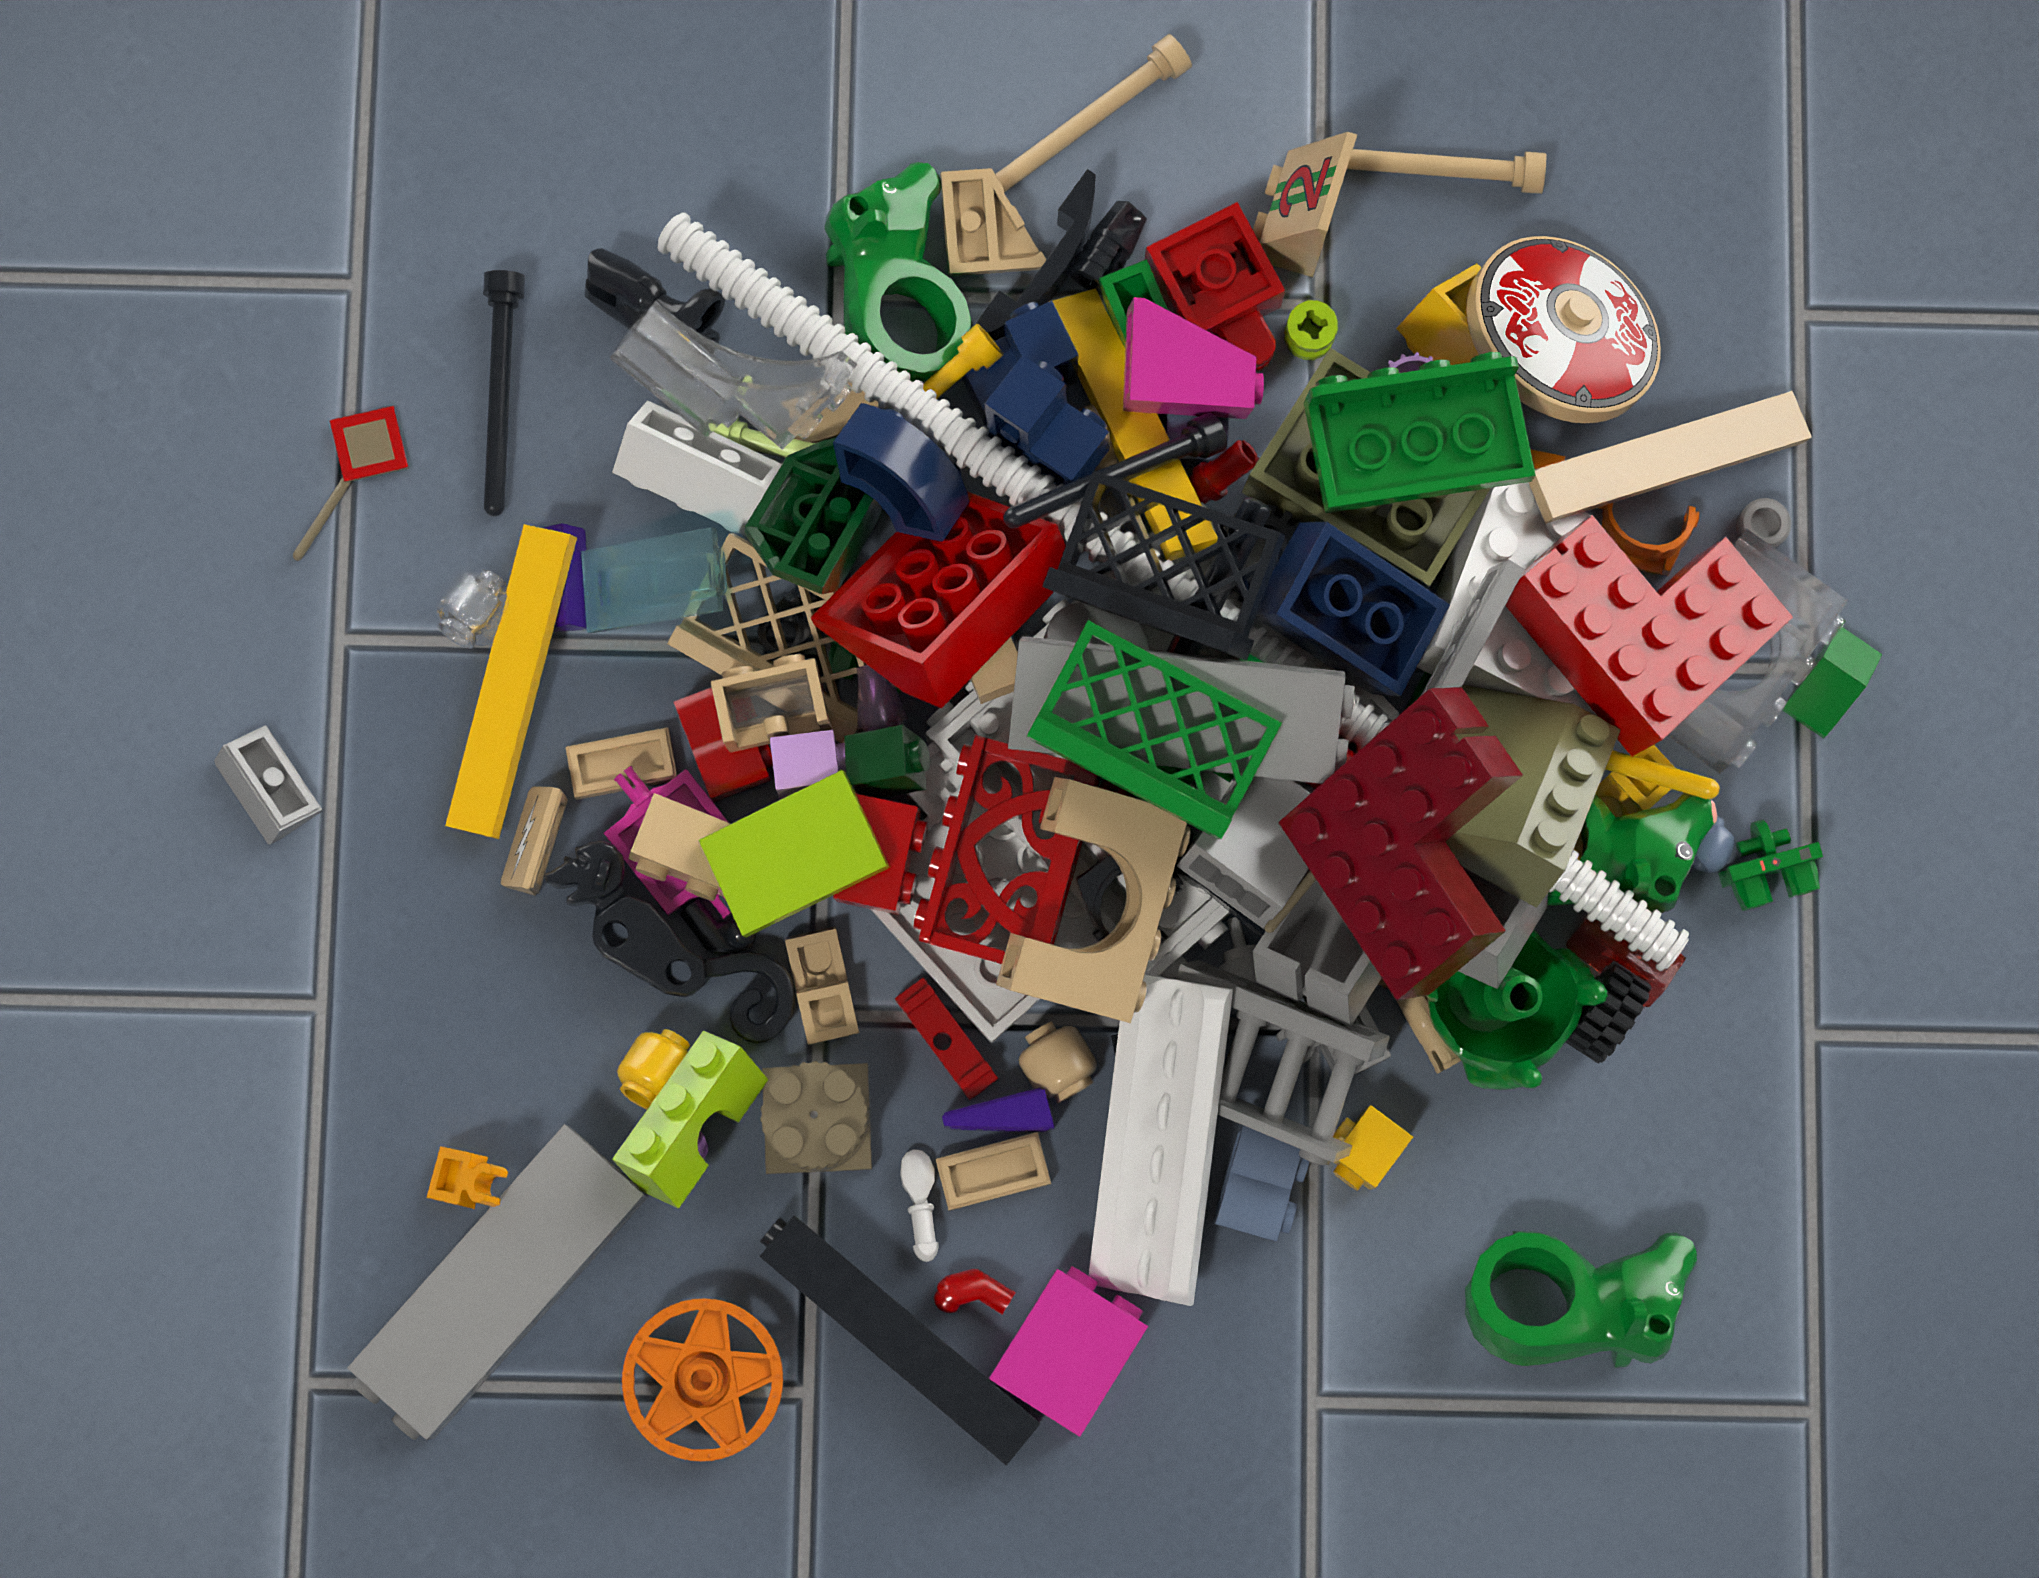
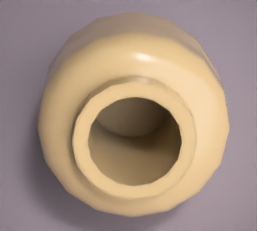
M1051 1021L1025 1037L1030 1046L1020 1054L1019 1065L1033 1089L1040 1087L1042 1090L1045 1089L1047 1099L1054 1097L1057 1104L1061 1103L1094 1083L1090 1075L1096 1070L1097 1062L1076 1027L1064 1026L1056 1029Z

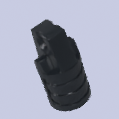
M1116 201L1094 228L1090 239L1083 246V251L1079 253L1076 262L1071 266L1069 270L1071 278L1087 290L1096 288L1098 294L1103 296L1099 278L1125 267L1126 261L1133 254L1147 221L1144 214L1129 201Z

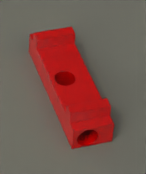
M924 977L894 998L969 1101L998 1080L992 1068L975 1048ZM946 1034L951 1038L952 1043L948 1049L939 1050L934 1046V1039L937 1035Z

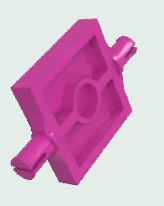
M630 766L624 770V773L635 785V788L631 787L621 773L614 778V781L618 783L633 804H631L625 816L606 830L604 835L620 851L629 867L666 914L670 916L689 900L699 896L686 891L687 882L667 875L665 881H660L635 870L638 863L629 859L630 851L654 793L723 821H728L687 769L666 785L649 790L633 770V767ZM717 894L715 900L711 901V903L722 915V918L725 919L731 912L720 900V895Z

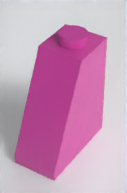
M1133 298L1127 309L1123 411L1201 416L1206 413H1212L1218 418L1246 419L1253 411L1255 404H1261L1264 391V376L1262 373H1256V357L1146 298Z

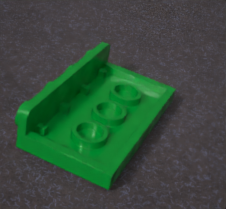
M1487 352L1471 358L1469 363L1451 365L1449 360H1435L1421 365L1419 370L1399 373L1398 368L1388 367L1372 371L1367 375V378L1347 381L1346 376L1335 375L1318 380L1315 383L1316 386L1309 390L1304 400V408L1325 514L1532 482L1536 474L1515 374L1519 369L1517 357H1502L1500 352Z

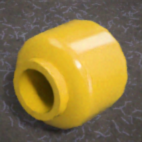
M664 1029L661 1034L654 1032L641 1033L635 1039L617 1069L619 1080L622 1083L620 1090L624 1096L636 1105L648 1109L688 1053L687 1050L690 1047L688 1041L668 1029Z

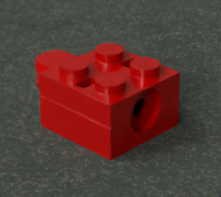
M1238 202L1146 247L1144 260H1148L1168 311L1256 357V373L1268 366L1274 355L1276 340L1263 316L1281 308L1286 290Z

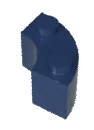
M861 403L833 441L841 482L856 487L874 498L890 516L896 532L943 542L970 502L959 467L950 461L946 454L927 435L907 422L899 412L893 409H881Z

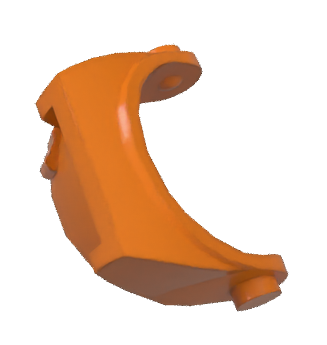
M1613 503L1598 507L1603 509L1602 527L1639 571L1669 576L1681 549L1687 543L1693 529L1697 527L1699 512L1696 511V507L1688 505L1684 515L1682 530L1676 539L1661 545L1644 544L1629 537L1619 527L1613 516Z

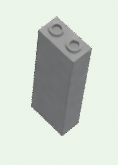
M1025 636L1020 639L1008 749L1056 754L1027 739L1026 736L1076 642ZM1088 643L1082 654L1088 677L1119 668L1112 646ZM1146 650L1282 722L1254 776L1322 784L1334 771H1337L1346 763L1348 740L1338 739L1341 717L1351 718L1355 686L1345 685L1344 671ZM1122 652L1126 666L1140 662ZM1078 664L1067 684L1082 680ZM1147 666L1128 672L1137 703L1168 694L1162 674L1156 669ZM1122 675L1091 684L1100 715L1130 706ZM1170 677L1174 692L1189 688ZM1084 686L1063 692L1052 713L1071 723L1094 717ZM1194 692L1176 698L1186 729L1216 720L1210 699L1207 696ZM1170 700L1139 709L1148 740L1179 731ZM1218 703L1222 717L1237 714V712ZM1133 712L1102 721L1110 744L1123 749L1142 743ZM1246 717L1225 723L1234 755L1255 749L1266 729ZM1096 723L1080 727L1100 738ZM1218 726L1188 735L1197 766L1227 757ZM1181 737L1150 746L1156 765L1190 769ZM1144 749L1129 753L1148 763ZM1251 756L1236 760L1240 775H1242ZM1230 763L1204 770L1233 774Z
M564 1124L499 1197L501 1199L500 1205L490 1207L347 1367L357 1377L352 1385L373 1404H377L382 1399L392 1408L396 1414L391 1420L413 1440H416L420 1435L426 1440L434 1439L649 1196L642 1192L574 1129Z

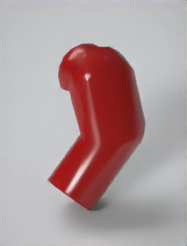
M969 1269L946 1275L937 1284V1291L933 1299L937 1308L944 1313H955L960 1305L979 1300L1003 1315L1016 1292L979 1269Z

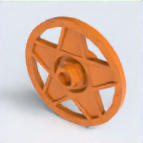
M702 1298L682 1301L661 1310L650 1318L638 1331L630 1344L622 1372V1391L625 1405L631 1420L639 1432L659 1450L671 1456L689 1461L701 1462L723 1459L750 1446L764 1433L772 1422L783 1392L782 1361L778 1348L768 1330L757 1318L743 1308L717 1299ZM699 1310L684 1344L649 1337L669 1319L690 1311ZM728 1315L735 1317L749 1327L762 1343L767 1354L731 1351ZM636 1363L663 1386L646 1417L641 1412L635 1394ZM772 1382L764 1412L752 1429L746 1433L739 1397ZM697 1420L720 1447L715 1449H691L666 1440V1438Z

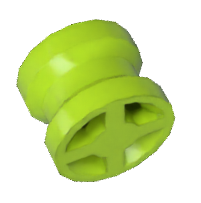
M1307 300L1299 303L1291 311L1284 330V341L1288 350L1295 357L1303 360H1316L1323 357L1332 347L1338 331V320L1335 312L1327 304L1318 300ZM1311 319L1313 323L1323 327L1318 329L1315 325H1312Z

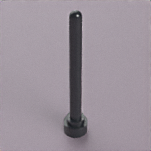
M508 270L485 272L483 295L488 297V305L493 307L484 510L490 516H499L505 507L513 308L519 306V299L524 298L525 275Z
M1206 413L1188 421L1187 427L1181 431V436L1098 470V472L1129 481L1187 455L1193 458L1199 456L1202 459H1207L1226 450V432L1222 423L1214 414ZM1092 473L1007 509L1003 516L1004 523L1009 528H1019L1082 501Z

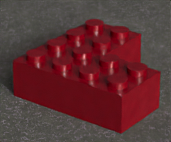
M1462 687L1428 689L1278 822L1396 1000L1431 994L1506 932L1446 844V841L1520 779L1523 774L1496 735L1464 737L1459 741L1456 736L1458 734H1479L1489 727Z

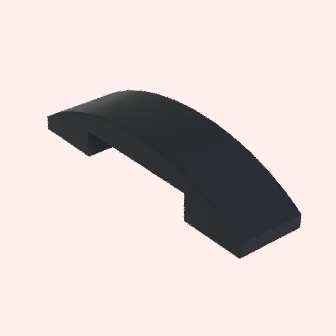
M1087 169L1058 209L1057 225L1066 230V234L1019 299L1015 301L999 290L975 323V325L979 324L994 341L1005 337V322L1011 319L1010 314L1014 310L1031 302H1038L1039 306L1051 301L1068 278L1071 266L1076 262L1077 256L1083 249L1091 224L1096 174Z

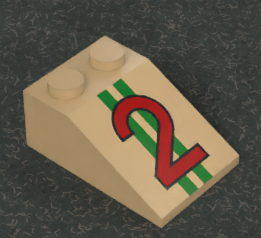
M1345 132L1289 150L1283 167L1273 165L1265 194L1274 198L1268 214L1258 212L1253 228L1257 239L1273 266L1309 277L1314 276L1357 134Z

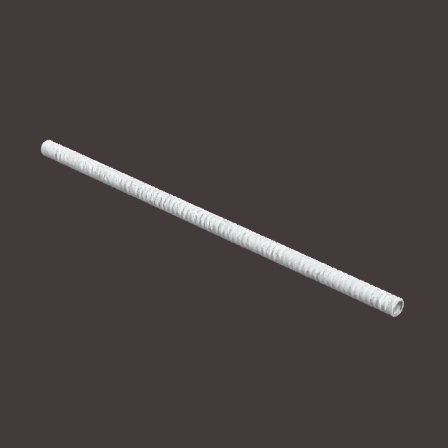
M680 213L674 216L661 232L657 247L659 252L662 254L670 252V258L673 262H683L684 270L689 273L696 271V277L701 282L709 280V287L714 291L721 289L722 296L726 300L734 298L737 308L740 310L747 308L748 315L752 319L760 317L761 325L765 328L774 327V334L777 337L786 336L787 344L791 347L799 345L802 355H813V362L816 365L824 363L826 365V372L830 375L838 373L841 383L847 384L850 382L855 393H861L862 391L866 393V401L869 403L877 401L878 408L893 409L899 412L907 422L921 430L939 448L944 449V453L949 459L955 457L958 467L961 469L966 466L969 467V473L973 478L981 476L984 478L983 485L986 487L994 485L996 487V494L1000 497L1008 495L1010 497L1009 503L1012 506L1064 485H1055V478L1050 474L1045 477L1041 475V467L1038 465H1033L1032 467L1027 465L1028 458L1024 455L1019 458L1016 457L1013 447H1002V439L996 436L992 439L988 437L989 430L985 427L977 429L974 419H963V412L960 409H949V401L946 399L938 401L935 391L932 389L924 391L921 381H910V373L907 371L899 373L896 363L893 361L885 363L882 353H871V345L868 343L860 345L857 335L854 333L846 335L843 325H832V318L829 315L821 317L818 307L815 305L807 307L804 297H793V290L790 287L782 289L780 287L781 282L776 277L768 279V273L765 269H754L755 263L751 259L743 261L741 252L738 250L729 251V244L724 240L717 242L716 234L712 231L704 233L702 224L699 222L691 224V218L688 214ZM1079 501L1041 518L1058 525L1065 544H1067L1081 503ZM1101 512L1100 515L1104 522L1107 520V515ZM1121 525L1108 532L1117 555L1138 544L1133 541V533L1128 531L1124 534L1119 531ZM1099 537L1083 546L1081 553L1087 552L1090 562L1096 563L1099 561L1103 563L1108 560ZM1155 550L1163 571L1174 565L1170 560L1161 561L1159 559L1160 553ZM1145 553L1121 565L1128 583L1133 586L1154 576ZM1186 571L1167 581L1175 600L1179 602L1194 596L1199 587L1196 579L1191 582L1186 579ZM1159 586L1149 590L1162 595ZM1225 601L1220 611L1222 617L1237 621L1240 610L1236 607L1232 610L1226 607L1227 601ZM1252 626L1248 638L1254 640L1250 652L1251 655L1265 663L1310 668L1306 665L1308 660L1306 657L1296 658L1292 655L1294 652L1292 647L1282 648L1279 645L1281 640L1275 636L1270 639L1266 636L1267 630L1264 627L1257 630ZM1223 652L1221 653V656L1225 659L1231 656L1236 660H1240V658L1234 657L1232 655ZM1315 665V666L1313 667V668H1316V669H1321V668H1319L1317 665ZM1357 694L1354 695L1351 718L1341 717L1339 734L1344 737L1343 739L1348 740V745L1352 743L1357 746L1356 753L1389 725L1387 723L1388 716L1382 714L1379 717L1374 714L1375 707L1371 704H1368L1366 707L1360 703L1361 697ZM1573 850L1565 872L1549 892L1555 889L1561 893L1560 900L1566 902L1569 899L1575 903L1573 906L1575 911L1585 910L1589 913L1587 915L1589 921L1599 920L1602 923L1600 928L1603 931L1607 932L1611 929L1616 933L1614 939L1619 942L1623 939L1628 941V949L1632 952L1636 949L1642 951V959L1646 962L1650 959L1656 961L1655 968L1660 972L1668 969L1689 941V932L1685 929L1678 932L1674 929V921L1669 919L1667 922H1664L1660 919L1662 914L1656 909L1650 912L1646 909L1648 905L1646 901L1642 899L1638 903L1632 899L1634 895L1632 891L1627 890L1624 893L1618 889L1620 886L1618 881L1613 880L1610 883L1604 879L1606 873L1603 870L1596 873L1591 869L1593 863L1589 860L1582 863L1577 859L1579 853Z

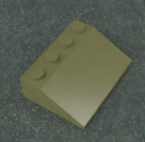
M1330 348L1249 474L1241 493L1248 497L1256 498L1266 505L1277 506L1275 512L1281 515L1287 510L1293 514L1291 521L1295 525L1298 522H1329L1428 589L1491 488L1325 514L1304 400L1309 390L1315 387V383L1322 378L1344 375L1347 377V381L1367 378V375L1370 373Z
M1462 685L1463 690L1489 727L1479 734H1458L1456 736L1459 741L1464 737L1496 735L1523 776L1446 841V844L1462 867L1537 908L1567 868L1620 729L1573 703Z

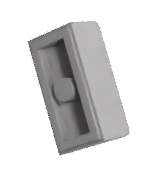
M266 725L223 745L216 756V767L268 844L282 839L322 811V808Z

